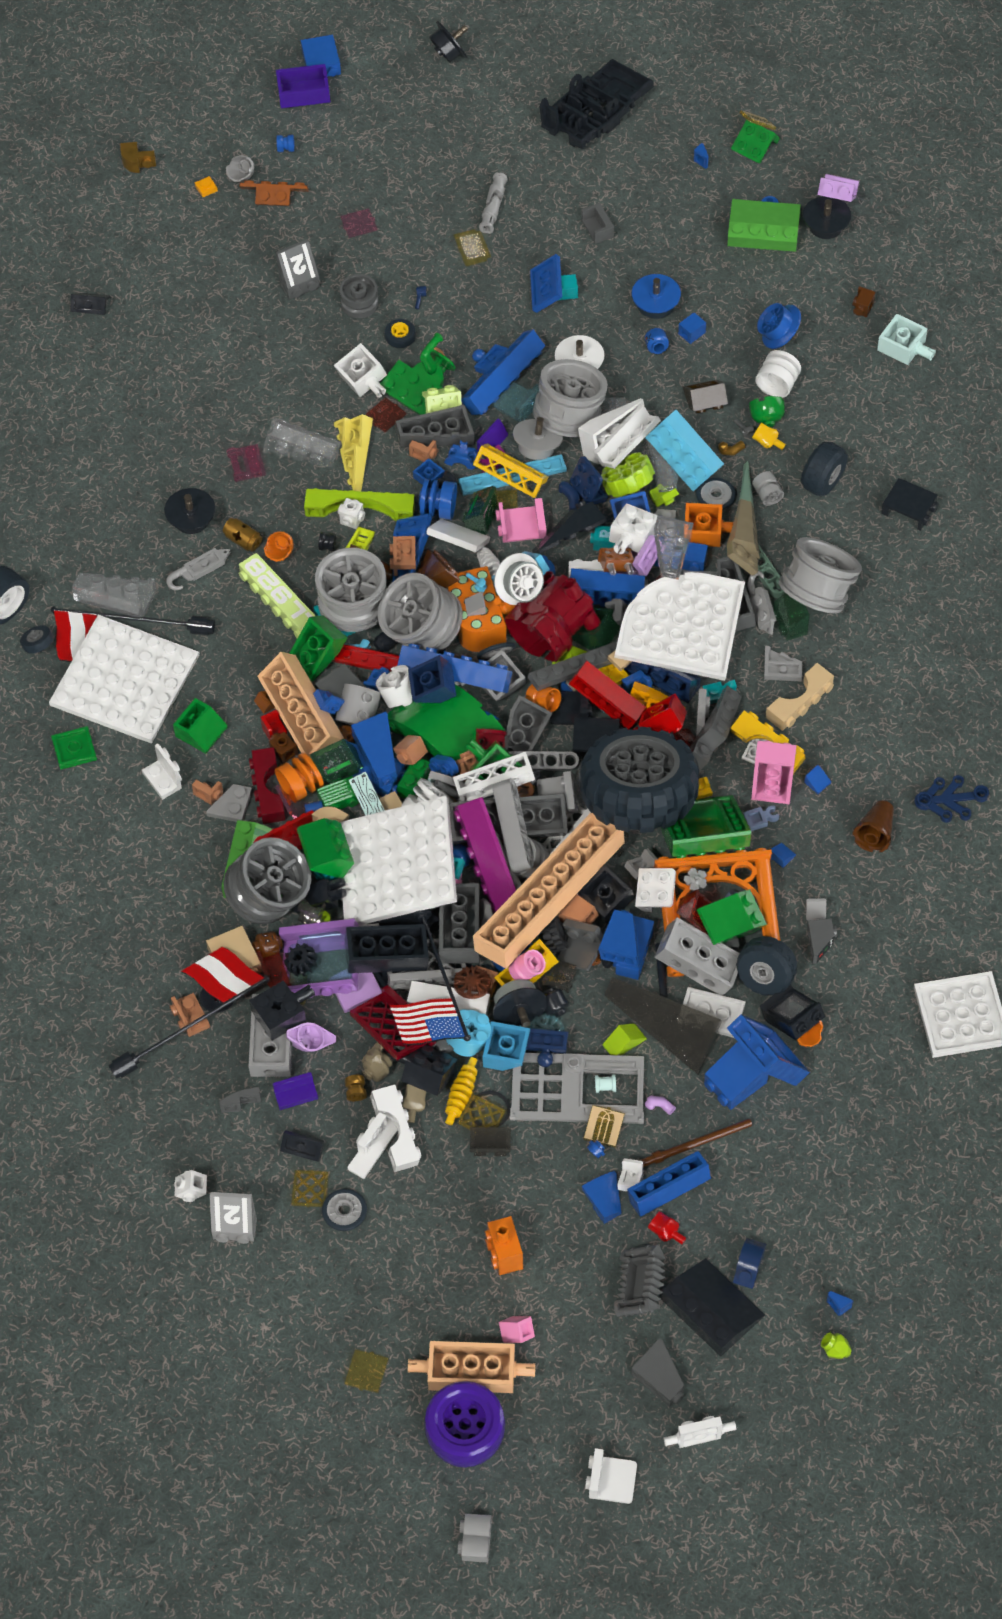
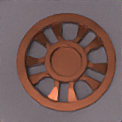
M477 966L462 968L460 972L456 973L454 978L455 991L460 996L468 999L483 997L489 992L491 987V979L487 971L477 969ZM477 990L478 994H471V991Z

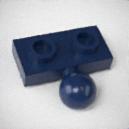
M530 1028L526 1050L542 1051L537 1057V1062L541 1067H549L553 1063V1056L550 1052L566 1053L568 1032Z

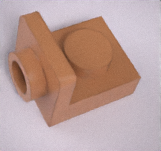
M413 440L409 444V456L425 462L428 458L434 459L437 456V442L434 440L428 447L423 443Z
M197 779L192 784L193 795L210 805L223 795L222 783L219 781L213 788Z

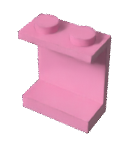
M542 498L535 499V506L503 510L502 502L499 503V510H495L496 520L500 521L498 535L502 536L503 543L542 539L546 536Z

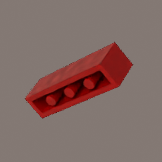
M588 661L578 669L569 682V685L611 718L620 719L619 724L624 728H628V730L646 708Z

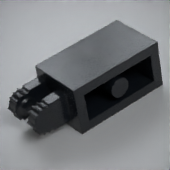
M338 878L331 881L321 879L316 883L310 884L307 895L294 907V911L301 917L308 918L317 910L327 911L338 907L337 900L347 896L346 890L339 889L346 885L345 879Z

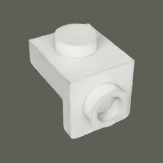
M623 1159L618 1190L628 1191V1188L642 1181L644 1176L642 1161Z

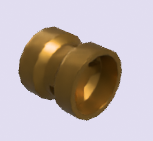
M351 1075L345 1078V1086L348 1088L346 1092L347 1100L352 1102L362 1101L367 1097L366 1089H364V1076Z

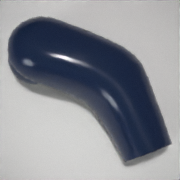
M562 481L559 484L558 490L567 497L570 511L576 507V503L580 502V494L569 482Z

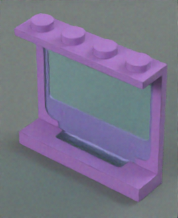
M354 918L279 928V935L284 941L283 960L286 959L285 953L290 952L289 947L295 948L296 943L300 945L305 943L313 947L318 956V960L315 961L317 967H312V973L306 972L305 977L301 974L297 977L293 973H289L283 961L282 981L284 980L291 992L295 993L308 984L314 990L315 996H330L335 993L349 994L352 991H358L359 973H348L345 949L346 927H360Z

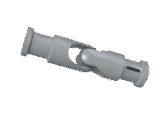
M495 173L493 175V184L489 188L486 207L482 213V222L479 224V230L482 233L491 234L494 231L493 224L497 220L499 207L505 191L504 185L508 181L504 173Z

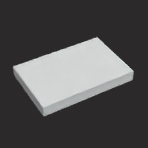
M440 519L429 526L426 533L473 552H477L488 544L490 537L444 519Z
M688 987L678 1024L733 1037L727 1027L743 1014L746 1001Z

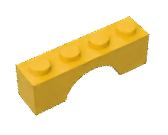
M744 710L730 728L731 732L745 743L754 739H764L781 744L789 742V739L780 733L778 735L773 732L774 728L771 725L758 721L759 717L751 711L747 713ZM796 745L793 774L805 760V751L798 745Z

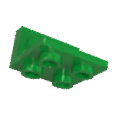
M746 119L731 149L757 163H761L771 142L777 144L780 138L776 133Z

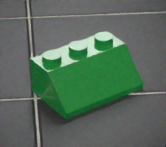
M323 818L297 828L309 869L343 879L354 865V860L341 822Z

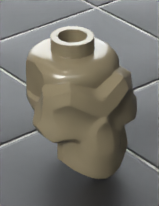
M378 1042L367 1051L362 1059L363 1075L367 1080L370 1081L372 1079L375 1082L383 1080L389 1074V1067L393 1065L390 1058L381 1052L383 1047Z

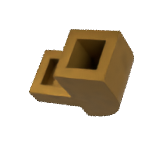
M137 142L120 143L122 163L128 171L140 173V168L156 166L154 150L139 152Z

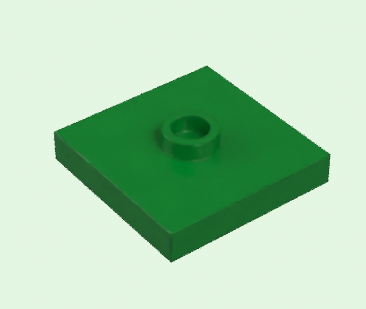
M88 726L51 736L60 770L97 760Z

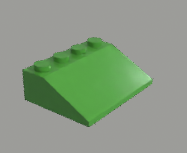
M732 199L727 246L796 252L801 205Z

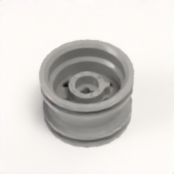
M343 548L327 555L320 562L315 573L320 615H324L340 631L359 632L375 626L378 623V606L387 589L386 572L380 559L373 553L360 548Z
M421 573L405 574L393 581L385 590L378 606V622L382 631L388 637L402 643L404 646L417 644L420 645L419 649L426 650V647L437 649V653L444 650L455 639L462 623L463 612L459 599L452 592L439 586L435 581Z

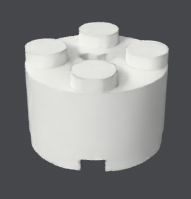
M395 666L391 668L392 672L388 674L384 672L376 681V686L389 708L400 705L408 706L413 702L407 666Z

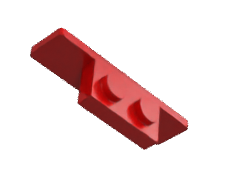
M311 810L301 814L292 821H287L284 825L272 829L269 833L258 836L254 842L270 837L280 838L288 841L299 850L303 849L297 828L313 822L312 814L314 811Z

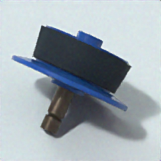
M651 274L640 278L632 289V299L637 305L638 310L644 316L653 319L668 316L678 304L681 296L679 285L672 278L661 274Z

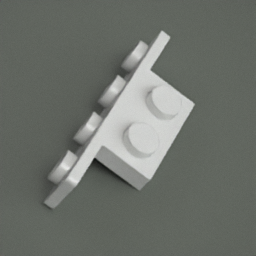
M379 1112L376 1117H372L368 1123V1129L365 1133L362 1132L356 1141L358 1153L349 1164L348 1170L362 1179H365L398 1132L395 1124L386 1118V1115Z

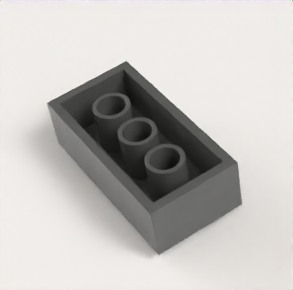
M479 883L456 884L457 902L442 905L439 908V956L442 964L479 963V953L475 952L473 935L479 930Z

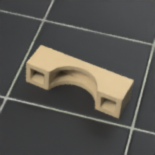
M816 663L804 675L803 684L806 687V692L795 699L781 697L776 699L767 708L766 719L782 731L787 727L790 728L795 723L796 718L805 715L812 704H817L825 692L829 693L832 690L834 675Z

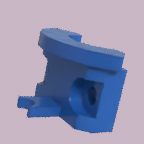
M460 440V445L453 444L444 463L450 466L454 463H461L467 469H475L476 466L473 463L478 451L475 448L468 447V442L464 443Z

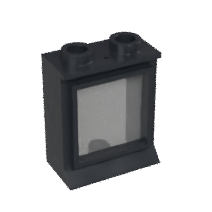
M791 984L783 993H775L760 1005L765 1021L795 1040L799 1039L825 1018L821 1003H817L797 991Z

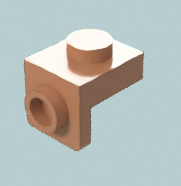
M468 750L460 754L461 758L455 761L460 774L469 772L471 766L476 762L475 756Z

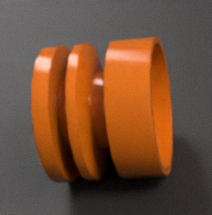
M303 752L298 755V758H292V766L286 762L275 769V775L281 788L294 803L307 796L306 789L313 793L316 791V788L324 786L317 766Z

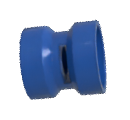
M277 135V152H283L284 149L294 152V135H288L285 138L282 135Z

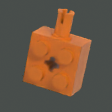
M686 503L684 545L689 546L690 542L708 545V547H720L721 534L723 532L731 533L734 523L723 522L721 504Z
M512 1216L487 1222L488 1230L485 1231V1242L488 1251L491 1252L493 1269H497L499 1275L522 1270L523 1253Z

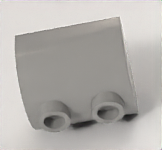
M344 684L341 698L345 702L337 711L335 720L353 725L376 716L381 696L380 692L358 685Z

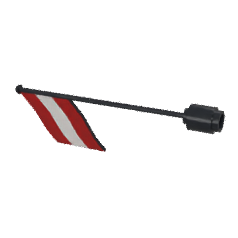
M55 606L51 608V612L55 614L57 625V655L60 661L72 662L98 615L108 618L187 626V630H190L191 634L209 636V634H214L215 620L203 616L193 615L187 622L58 609Z
M220 947L181 972L193 978L209 995L222 1002V1004L138 1055H135L134 1052L130 1054L127 1051L112 1060V1063L108 1065L116 1079L125 1077L138 1069L139 1058L263 983H269L270 978L259 975L251 970L233 952Z

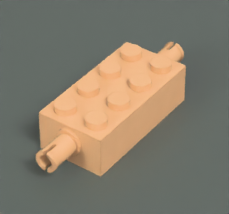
M430 1341L429 1358L427 1360L408 1359V1373H427L428 1389L439 1391L443 1387L455 1382L468 1381L483 1385L493 1393H513L514 1378L516 1376L535 1377V1363H516L515 1344Z

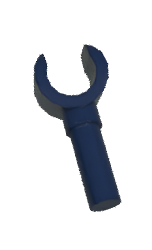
M426 286L416 288L417 300L415 309H419L421 297L426 296Z

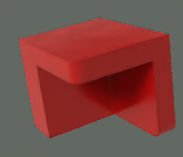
M278 710L260 717L262 729L269 741L275 733L281 734L285 732L287 734V730L280 721Z

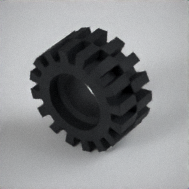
M556 915L541 931L545 944L552 953L568 948L566 932H564L561 920Z

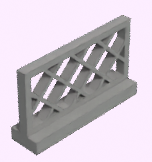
M439 938L433 939L435 945L439 948ZM427 939V946L429 947L431 943L429 939ZM429 950L428 954L431 959L428 962L427 971L387 972L388 985L393 990L410 989L412 981L446 986L441 971L430 967L433 961L437 962L435 955ZM450 963L442 964L450 985H454L456 973L465 968L466 963H461V968L455 969L449 965Z

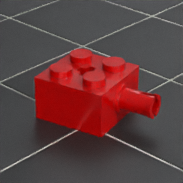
M675 693L644 709L638 727H651V730L656 732L664 730L669 733H676L682 729L687 711Z

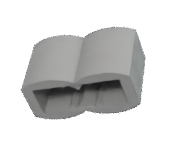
M465 1514V1520L460 1521V1533H463V1541L458 1542V1554H461L462 1561L488 1563L492 1527L491 1515Z

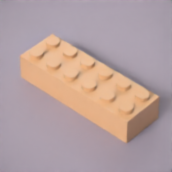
M280 652L257 677L276 710H278L280 717L301 753H306L314 763L321 764L325 760V752L331 754L335 750L334 748H337L345 739L330 713L320 709L313 695L316 689L296 655Z

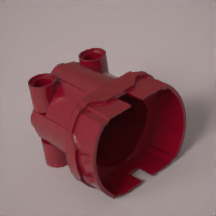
M547 571L543 575L544 583L540 594L530 602L517 603L515 608L505 617V624L514 640L527 653L541 657L548 650L551 652L544 659L557 662L567 651L571 650L572 636L583 625L587 630H593L599 626L601 621L593 609V600L582 591L575 578H568L565 575L555 577L552 571Z

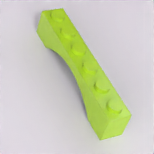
M317 488L306 489L304 509L305 516L325 517L330 513L338 511L340 504H343L346 498L358 500L360 503H363V508L382 512L394 521L414 517V494L361 492L354 490L341 491L335 489L322 490Z

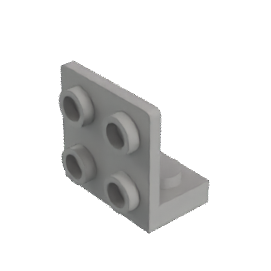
M571 771L563 772L564 776L537 780L538 796L564 794L566 814L579 813L575 775Z

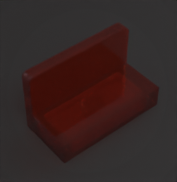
M261 951L256 952L264 975L270 978L268 983L270 988L283 980L287 986H292L279 952L265 958Z

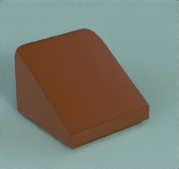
M258 692L254 702L263 714L274 709L275 706L267 692Z

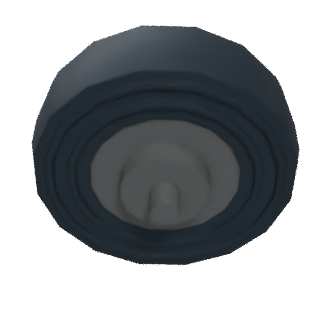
M39 625L27 630L22 635L20 643L25 652L34 654L49 647L53 642L54 636L49 627Z

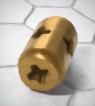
M230 518L223 527L225 537L246 551L254 552L262 542V536H260L259 532L237 518Z

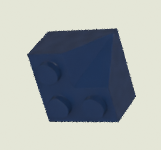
M441 655L408 669L413 702L442 703L457 696L452 664Z

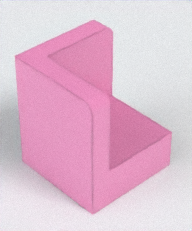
M511 1316L499 1322L504 1343H523L535 1337L531 1316Z

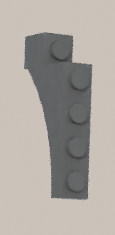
M728 685L722 690L711 715L689 747L697 760L699 771L708 764L712 752L726 740L742 698L737 691L731 689Z

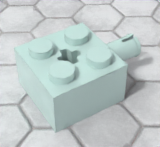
M899 314L895 315L879 336L877 350L907 365L917 354L931 361L936 353V350L923 345L926 341L927 328Z

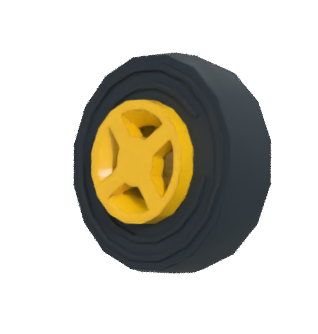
M395 319L388 323L385 328V339L389 345L395 348L410 346L416 338L414 325L405 319Z

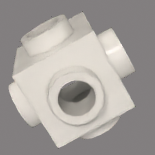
M346 498L344 503L340 504L338 508L340 524L357 529L365 517L363 503Z
M189 1170L175 1177V1196L182 1198L185 1202H193L195 1199L206 1195L207 1175Z

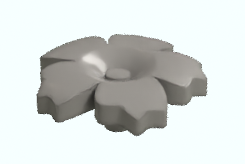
M690 868V871L687 873L688 876H684L683 881L686 885H690L689 889L692 891L699 890V887L704 889L707 886V880L704 879L707 876L705 871L699 870L697 873L696 868Z

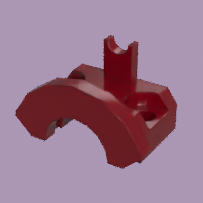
M476 729V742L484 749H488L495 740L505 747L506 731Z

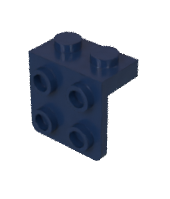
M581 456L571 476L570 483L585 502H593L594 504L606 502L608 496L600 487L603 481L602 476L586 456Z

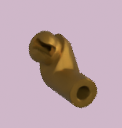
M739 441L733 446H728L726 442H721L718 448L722 455L734 456L745 448V444L743 441Z

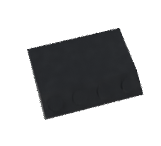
M706 1258L676 1277L662 1290L661 1300L720 1357L765 1316L756 1305Z

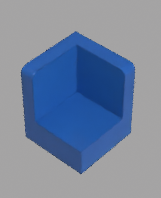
M692 313L679 323L678 334L690 344L706 333V322L696 313Z

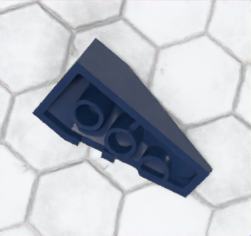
M632 662L624 668L629 674L641 670L645 675L651 677L653 686L671 695L676 693L679 699L687 703L691 701L700 688V677L695 674L638 662Z

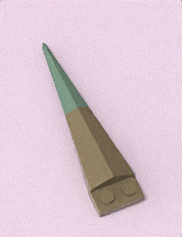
M747 461L743 465L741 492L734 523L727 542V556L754 576L758 573L760 554L749 463Z

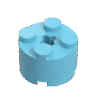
M460 1010L467 1033L471 1035L470 1041L446 1039L448 1045L450 1044L454 1048L453 1051L466 1057L474 1056L483 1049L490 1037L491 1026L489 1018L486 1014H481L474 1010Z

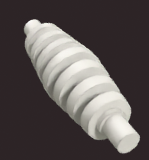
M482 547L477 552V558L480 567L487 566L492 577L496 574L500 561L489 548Z

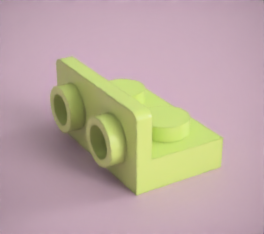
M453 385L444 386L442 389L429 388L427 391L422 392V396L425 398L426 414L462 405L461 391Z

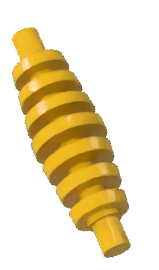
M470 1057L468 1064L462 1066L461 1071L453 1082L454 1084L451 1086L445 1113L448 1115L445 1123L448 1125H453L455 1118L461 1116L462 1111H464L466 1104L469 1102V1098L472 1096L476 1081L475 1076H477L478 1072L475 1068L478 1060L474 1057Z

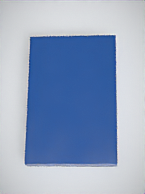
M555 254L530 270L532 310L536 313L562 298L560 256Z

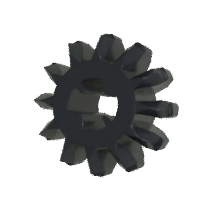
M296 943L295 948L289 947L290 952L285 953L286 959L283 960L289 973H293L297 977L300 974L305 977L308 971L312 973L311 968L317 967L315 961L318 960L313 947L305 943L302 945Z

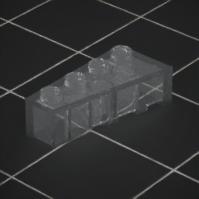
M273 418L262 453L268 454L270 451L276 453V456L279 457L288 455L297 461L306 459L310 464L332 468L341 442L322 436L317 432L306 430L301 426L290 424L285 420Z
M79 573L72 585L75 601L142 618L156 594L155 578H148V580H140L139 577L123 579L121 576L116 575L104 577L102 574Z

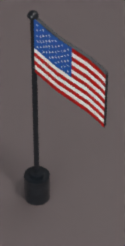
M431 909L411 913L413 920L425 924L429 941L451 999H430L406 1005H390L404 1045H421L445 1039H464L465 1041H470L471 1035L467 1033L427 924V920L432 915Z

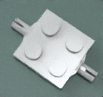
M714 1416L705 1417L702 1421L698 1422L686 1421L681 1426H678V1433L676 1435L663 1437L664 1444L668 1446L678 1443L679 1448L721 1439V1435L724 1432L736 1430L735 1421L722 1424L721 1418H715Z

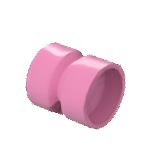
M528 950L519 955L509 965L510 975L514 980H529L544 971L545 959L537 950Z

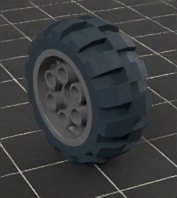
M638 727L637 730H628V728L615 730L613 735L608 736L605 734L596 740L581 762L580 790L584 803L597 820L605 825H615L616 830L629 832L632 829L640 830V833L653 832L654 828L658 827L666 829L675 825L678 818L683 819L691 810L698 797L699 767L695 756L685 742L681 739L676 741L673 734L664 730L656 732L652 731L651 727Z

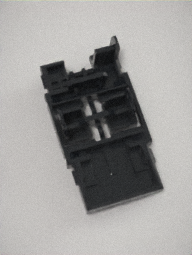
M611 59L592 77L587 75L582 79L580 74L574 75L569 84V91L553 106L549 105L546 97L543 98L539 106L541 127L548 130L549 134L553 136L560 131L569 135V145L583 149L592 139L599 138L601 133L608 134L620 124V119L630 111V108L635 107L634 102L654 87L653 80ZM606 102L607 106L602 107L600 103ZM593 112V117L588 116V114Z

